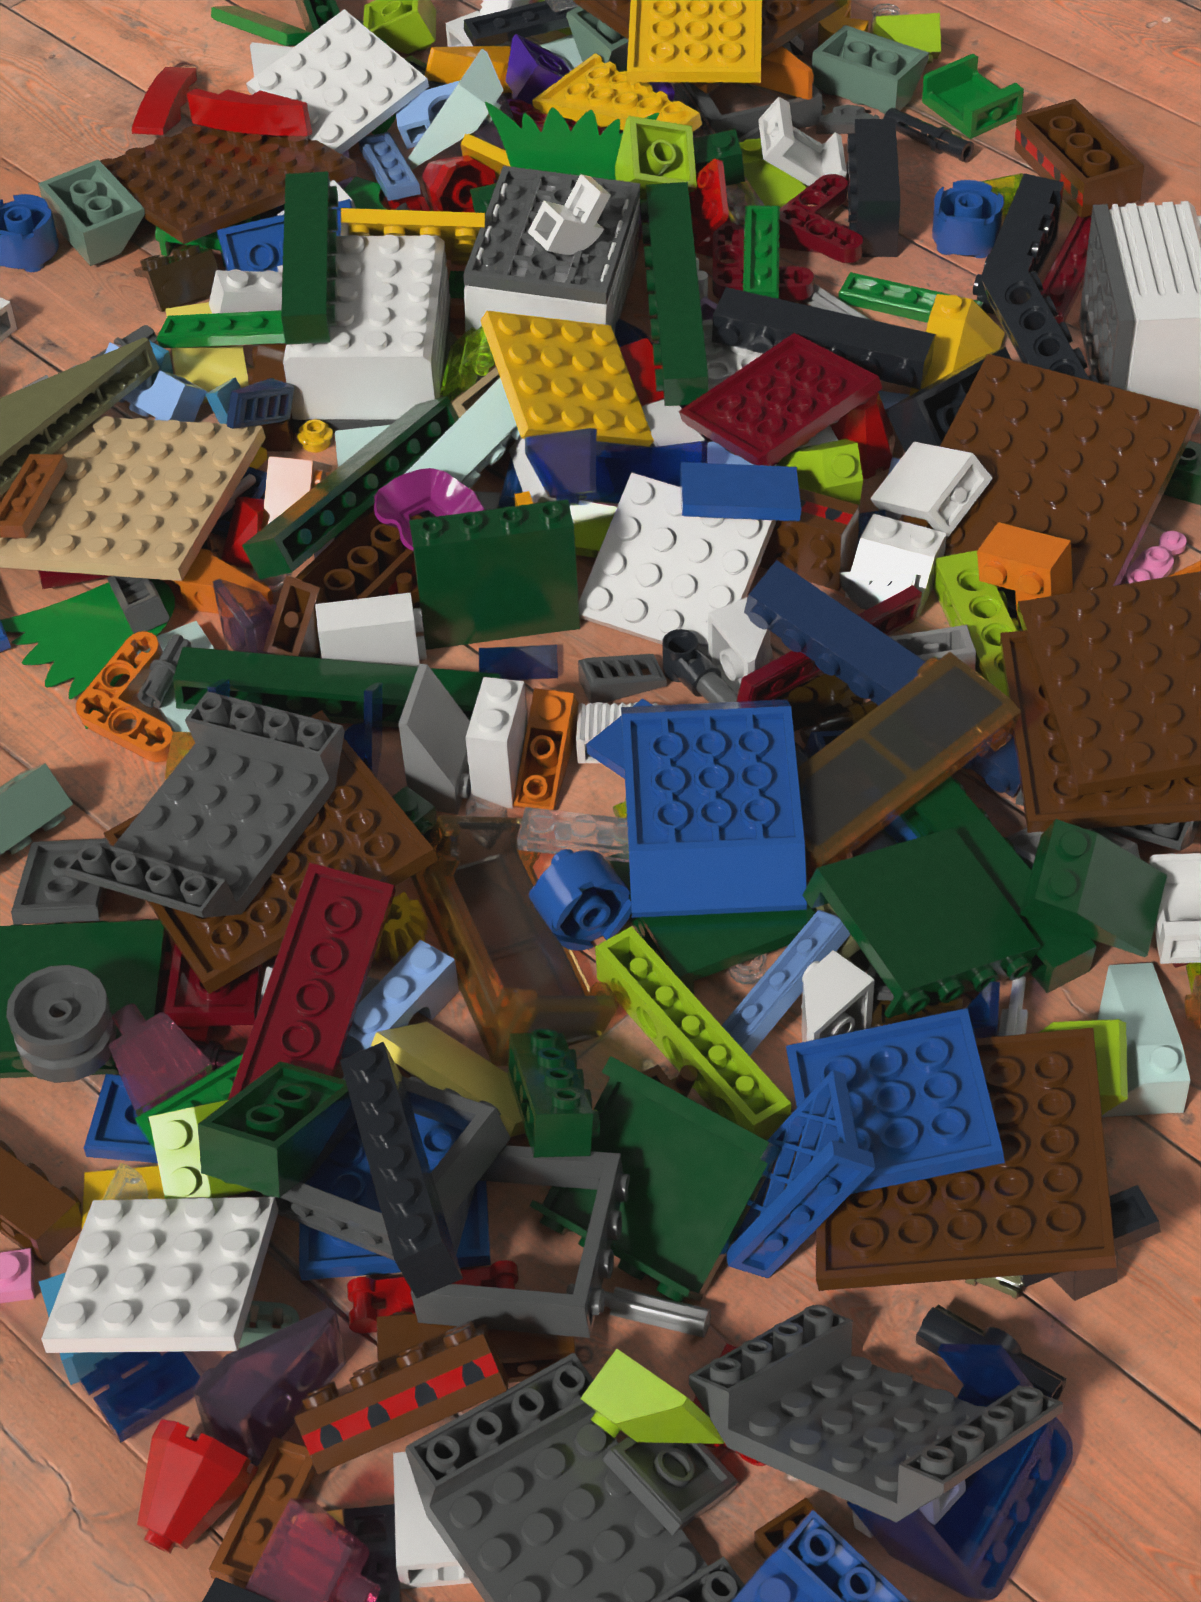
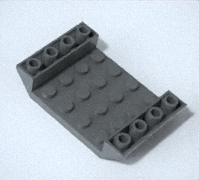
M207 691L185 719L195 742L189 752L115 845L110 846L88 839L64 869L66 876L203 918L243 914L334 792L345 731L342 725Z
M822 1305L806 1307L802 1312L782 1323L776 1324L770 1330L752 1340L746 1341L740 1347L720 1358L714 1359L708 1365L689 1375L691 1389L728 1448L894 1522L900 1521L946 1493L1063 1412V1402L1045 1396L1040 1390L1033 1387H1022L1019 1385L987 1407L976 1406L954 1397L949 1391L933 1389L914 1381L909 1375L894 1373L876 1366L867 1358L851 1356L853 1320L833 1313L831 1308Z
M575 1353L568 1355L509 1388L506 1392L489 1399L406 1446L405 1452L426 1516L485 1602H730L744 1586V1583L725 1557L708 1566L682 1529L672 1536L602 1460L609 1449L617 1445L618 1442L590 1420L595 1411L580 1398L594 1379Z

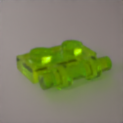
M482 326L477 330L471 327L450 346L440 394L444 397L448 396L450 401L455 399L461 392H466L477 380V375H487L489 368L494 365V358Z

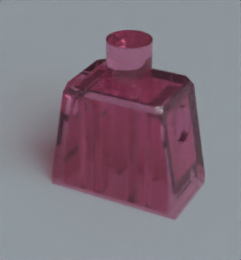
M132 1003L119 1009L112 1016V1020L122 1036L112 1041L108 1046L137 1117L213 1072L209 1059L165 1012L158 1013L146 1021L137 1006Z
M290 1498L245 1589L274 1602H375L379 1595L380 1586L360 1574L369 1557L370 1550L366 1545L311 1499Z

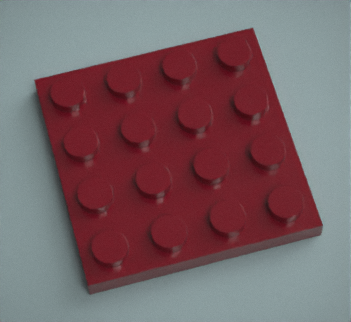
M793 333L678 412L682 421L690 428L753 465L774 466L787 454L807 444L813 436L823 429L837 423L849 411L866 403L871 396L883 389L879 376Z

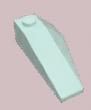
M484 49L480 50L407 158L406 162L411 170L464 138L465 134H471L476 131L484 119L491 122L492 118L485 102L500 109L501 105L496 101L503 92V87L488 52Z
M1153 963L1109 965L1097 1020L1120 1019L1126 1023L1128 1099L1103 1114L1102 1117L1184 1113L1191 1080L1183 1045Z

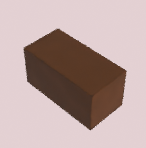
M804 1498L754 1531V1547L766 1560L812 1510L820 1517L821 1515L809 1500Z

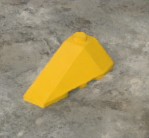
M936 295L926 328L927 333L935 334L933 357L921 389L967 363L1001 349L1005 332L973 299L962 298L956 295ZM911 388L910 395L918 392L919 389Z

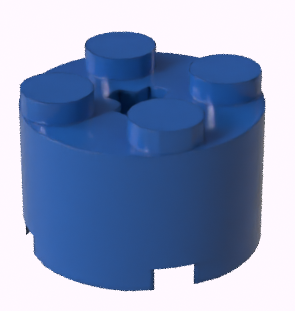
M960 180L953 182V188L945 191L944 187L939 189L934 198L932 237L937 244V251L944 255H972L976 258H986L991 253V249L1002 226L1004 200L1000 192L997 196L991 191V185L976 180Z
M30 194L13 195L14 201L5 204L3 199H1L0 266L24 269L27 272L40 271L44 267V263L51 259L59 248V240L51 208L48 207L47 202L43 198Z
M571 849L559 851L553 856L551 865L543 872L536 885L529 892L530 900L551 932L563 947L570 950L592 948L594 946L591 941L601 936L608 940L621 930L631 915V901L628 888L606 858L595 851L573 852Z

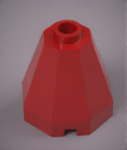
M468 155L442 158L430 162L422 174L424 188L433 211L475 213L470 189L494 184L493 178L496 179L493 169Z
M877 392L866 403L855 407L842 416L837 423L830 426L838 440L848 439L858 443L863 479L875 476L876 469L882 466L883 471L889 469L895 449L896 436L880 395Z
M161 1419L151 1439L137 1525L147 1531L143 1539L145 1542L171 1554L174 1546L187 1550L248 1489L259 1468L254 1464H250L251 1460L213 1437L201 1433L200 1436L192 1434L189 1438L186 1434L190 1427L176 1421Z

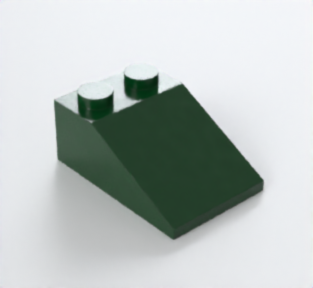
M1055 819L1040 837L1020 915L1146 957L1149 952L1167 875L1102 835Z
M282 1061L278 1062L198 1123L201 1173L221 1179L225 1183L237 1184L259 1191L266 1196L282 1197L307 1176L349 1107L351 1099L346 1080Z

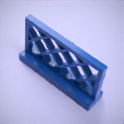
M832 1070L767 1140L781 1148V1151L778 1155L773 1174H771L772 1166L737 1232L738 1239L729 1247L726 1253L729 1267L769 1278L875 1169L873 1153L858 1148L845 1074L839 1071ZM831 1098V1101H830V1104H829V1108H828L826 1117L824 1118V1114H825V1111H826V1108H827V1105H828V1101H829V1099ZM823 1123V1127H822V1130H821V1133H820V1137H819V1140H818V1143H817V1146H816V1150L814 1151V1147H815V1143H816V1140H817V1137H818V1134H819V1130H820L821 1124ZM805 1125V1128H804V1131H803V1134H802V1137H801V1140H800V1144H799V1146H797V1145H798L799 1138H800V1135H801V1132H802V1129H803V1126ZM837 1133H838L839 1142H838V1141H835V1137H836V1134H837ZM795 1151H797L789 1179H787ZM769 1179H771L763 1206H761L769 1183Z

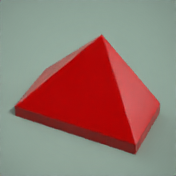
M236 498L221 560L236 567L254 569L242 545L262 530L265 499Z

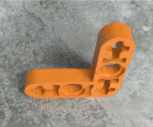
M142 631L132 634L123 643L78 698L75 709L82 724L91 731L149 761L157 763L169 760L177 751L178 742L168 724L128 704L147 680L151 672L150 664L152 661L159 660L163 653L157 637L153 633ZM119 674L130 676L126 684L120 687L110 686V682L115 676ZM102 706L108 718L106 720L104 714L97 710H93L91 713H89V710L91 708L99 709ZM126 719L136 720V725L131 731L124 733L117 731V727L122 721ZM147 732L149 738L155 741H161L164 738L165 742H163L162 744L156 742L153 745H151L149 739L147 738V736H145V734Z

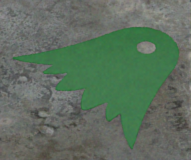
M485 102L486 108L500 135L511 167L572 175L583 174L595 178L616 180L615 164L623 132L619 134L620 119L613 121L599 135L596 116L593 110H589L577 121L572 131H570L562 115L552 107L547 114L542 132H540L536 123L526 113H523L522 128H520L500 109ZM659 113L652 114L646 117V119L656 120Z
M151 579L170 620L175 608L173 591L162 580ZM109 582L53 605L18 616L1 619L6 632H24V634L13 640L12 644L25 645L38 642L23 659V665H40L54 661L45 679L46 688L75 678L69 690L70 700L86 690L123 643L134 634ZM168 622L147 632L153 633L157 637ZM123 674L115 676L111 680L110 686L114 687ZM91 708V709L89 710V713H91L93 710H97V711H98L100 708H98V709Z

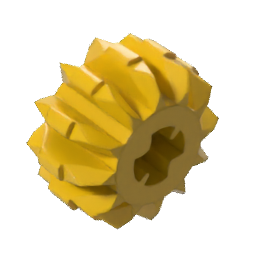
M405 891L393 898L374 956L377 963L385 957H389L395 964L398 956H405L419 940L425 941V934H427L426 930L428 929L427 917L424 916L419 901L409 900Z

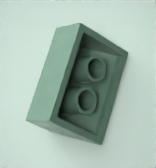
M580 6L567 12L566 17L583 62L596 53L601 56L603 63L609 61L614 63L617 71L627 68L628 39Z
M844 25L813 51L812 72L814 74V85L825 94L849 99L854 104H863L878 109L884 114L892 107L900 111L910 102L929 59V52Z
M99 160L38 183L41 197L47 202L48 207L51 208L55 227L90 266L105 262L109 258L121 254L145 215L142 205Z
M46 763L23 771L0 786V855L7 850L12 855L17 853L33 841L29 836L40 827L46 832L66 819L62 812L72 806L73 803Z

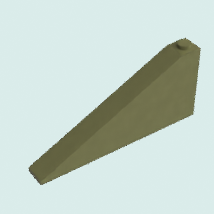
M141 338L0 398V496L10 488L29 454H53L159 370L149 339Z

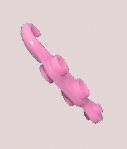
M1177 531L1164 532L1160 536L1159 546H1153L1144 550L1126 570L1119 585L1167 577L1174 565L1172 556L1182 553L1186 548V537Z

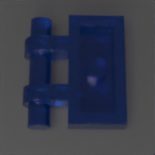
M183 1351L167 1352L162 1356L159 1352H123L111 1360L105 1357L95 1363V1370L79 1379L82 1388L88 1396L104 1386L107 1388V1390L93 1399L97 1409L120 1443L206 1390L203 1379ZM141 1363L145 1365L125 1379L121 1377Z

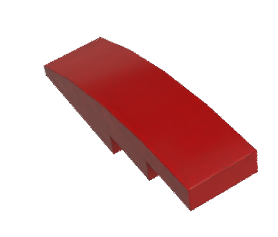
M165 67L156 76L138 108L131 127L132 134L164 135L181 121V107L188 102L187 93L189 92V87L197 81L196 68Z
M195 88L187 93L193 124L247 134L272 136H309L312 134L306 102L261 90L248 95L229 89L216 94Z

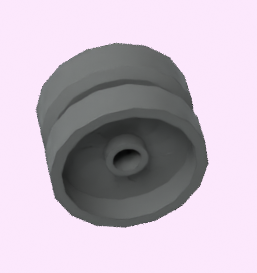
M71 965L46 967L31 973L16 985L8 999L6 1017L14 1036L18 1054L24 1068L37 1078L54 1083L74 1082L94 1074L108 1062L116 1047L117 1030L110 1012L107 993L100 979L87 969Z

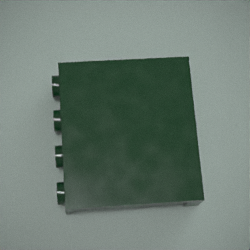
M568 499L409 520L426 650L580 629L575 534Z
M954 828L818 867L802 895L811 909L828 903L831 905L889 988L894 998L884 1013L887 1018L903 1013L913 1015L923 1010L927 1005L939 1001L949 1003L962 993L974 989L977 992H981L991 987L995 982L1007 978L1010 980L1019 979L1031 969V961L1041 947Z
M627 846L605 854V858L630 892L629 847ZM807 903V910L637 918H632L631 912L629 920L636 932L694 995L695 980L789 945L817 912L816 907L811 909Z
M144 919L122 922L99 921L94 923L0 926V1078L36 1077L24 1068L18 1054L14 1036L6 1017L7 1003L16 985L31 973L49 966L71 965L87 969L100 979L107 993L110 1012L117 1030L116 1047L108 1062L92 1075L158 1073L160 1058L155 1039L165 952H171L172 948L169 934L160 920Z
M610 1056L602 1070V1073L609 1076L610 1079L593 1109L599 1112L600 1132L598 1138L591 1139V1151L621 1154L623 1173L630 1174L628 1186L629 1200L628 1202H621L619 1209L622 1212L621 1236L619 1240H612L611 1244L613 1254L621 1259L617 1267L639 1280H642L645 1274L660 1281L656 1290L677 1302H683L685 1296L701 1302L776 1161L781 1148ZM552 1186L543 1203L532 1200L529 1206L543 1214L539 1222L562 1235L566 1233L567 1229H570L582 1236L578 1245L584 1248L597 1190Z

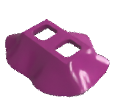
M433 468L419 469L400 475L380 488L374 497L376 518L386 525L397 527L403 545L412 551L413 543L409 524L411 517L426 510L432 512L436 517L486 510L473 490L448 473Z

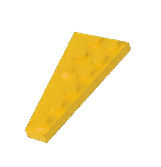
M596 53L532 100L533 106L544 114H548L553 107L559 111L563 118L572 119L575 122L589 110L594 111L597 125L600 127H608L613 121L620 119V129L624 131L626 119L629 116L646 118L655 113H659L656 120L692 126V132L702 125L699 112L680 101H669L668 95L663 91L655 93L652 85L649 83L627 82V71H617L616 65L610 61L603 63L601 56Z

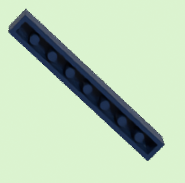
M778 560L775 561L748 594L744 613L748 615L754 625L773 632L781 638L782 642L790 650L805 654L815 661L816 666L822 672L831 676L835 675L847 683L854 694L864 699H870L880 706L885 714L895 711L905 723H909L915 729L922 741L929 745H937L950 754L952 760L957 765L965 769H971L982 776L993 790L1000 793L1005 792L1012 798L1014 797L1021 784L1012 722L1009 718Z

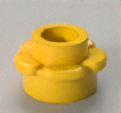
M312 419L299 428L297 438L306 451L318 453L330 446L333 430L329 428L327 423L318 419Z

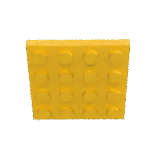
M631 0L627 82L761 83L762 0Z
M341 208V236H438L445 241L446 259L451 260V264L467 265L480 228H485V213Z
M486 311L480 321L522 439L644 450L650 447L654 439L611 325Z

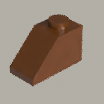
M286 575L263 648L264 652L286 656L321 657L315 604L326 603L322 587Z

